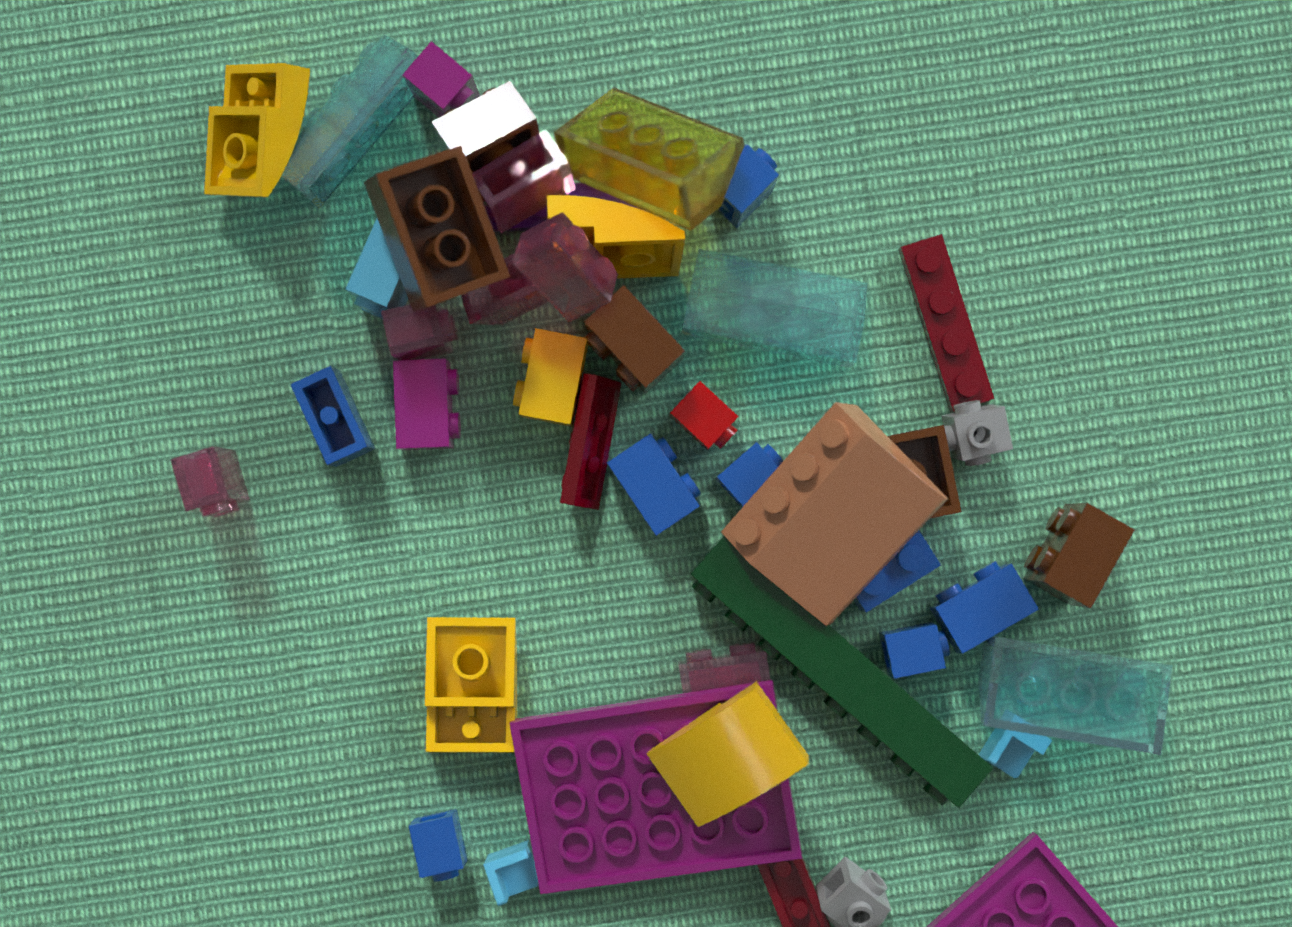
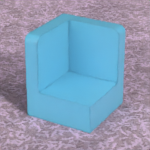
M1005 711L978 755L1011 777L1017 778L1034 751L1043 755L1052 740Z
M529 840L488 854L483 866L498 906L506 904L509 896L539 886L533 851Z

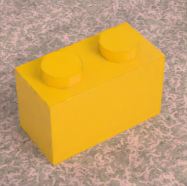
M535 328L534 338L526 337L521 363L528 364L525 381H517L513 398V406L520 407L518 415L524 418L573 426L577 395L581 385L588 350L587 340L584 337Z

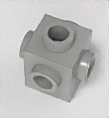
M980 400L956 404L954 405V413L941 415L950 457L965 461L966 466L991 462V454L1013 449L1005 406L994 404L981 406Z
M846 856L816 885L821 911L826 914L829 921L835 927H879L891 911L886 894L887 885L875 871L871 869L863 870Z

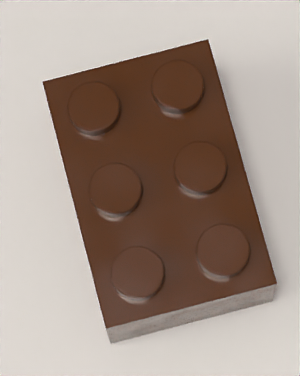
M462 145L376 173L364 181L413 312L510 277Z

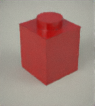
M701 381L692 388L669 415L706 450L713 444L721 449L738 431L732 423L739 416Z

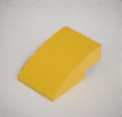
M285 63L226 65L223 106H209L205 195L268 197L290 160L299 135L308 96L309 68Z
M547 195L548 265L592 264V279L679 276L685 243L684 230L665 219L622 203L573 195Z
M427 617L425 707H427L426 752L515 753L509 723L517 718L516 618Z
M757 681L725 703L717 704L647 752L652 763L698 827L746 804L809 765V755Z

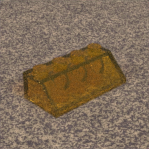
M615 87L554 131L564 175L690 231L721 207L745 146L743 137Z

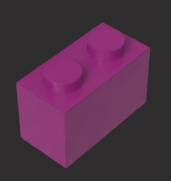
M432 41L402 74L413 96L438 118L448 110L459 108L480 97L473 76Z
M447 359L393 361L396 449L402 451L453 449L454 439L461 437L459 412L453 413L452 395H459L458 369H451V363Z

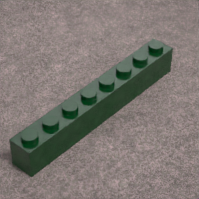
M724 535L720 537L690 572L696 579L691 585L693 589L709 603L716 597L729 608L724 616L741 631L744 632L749 626L762 636L757 644L776 661L782 655L795 665L790 673L809 690L817 684L828 694L823 701L842 719L848 713L861 723L856 731L875 748L881 742L888 746L894 752L889 760L907 776L910 777L916 771L928 782L922 789L942 806L949 800L957 808H960L993 770L992 766L830 625H824L749 564Z

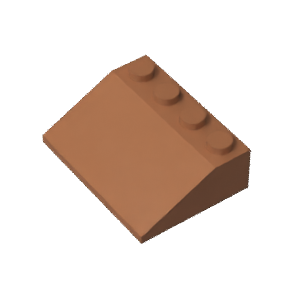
M835 402L721 532L749 564L824 625L829 626L948 498L857 405Z

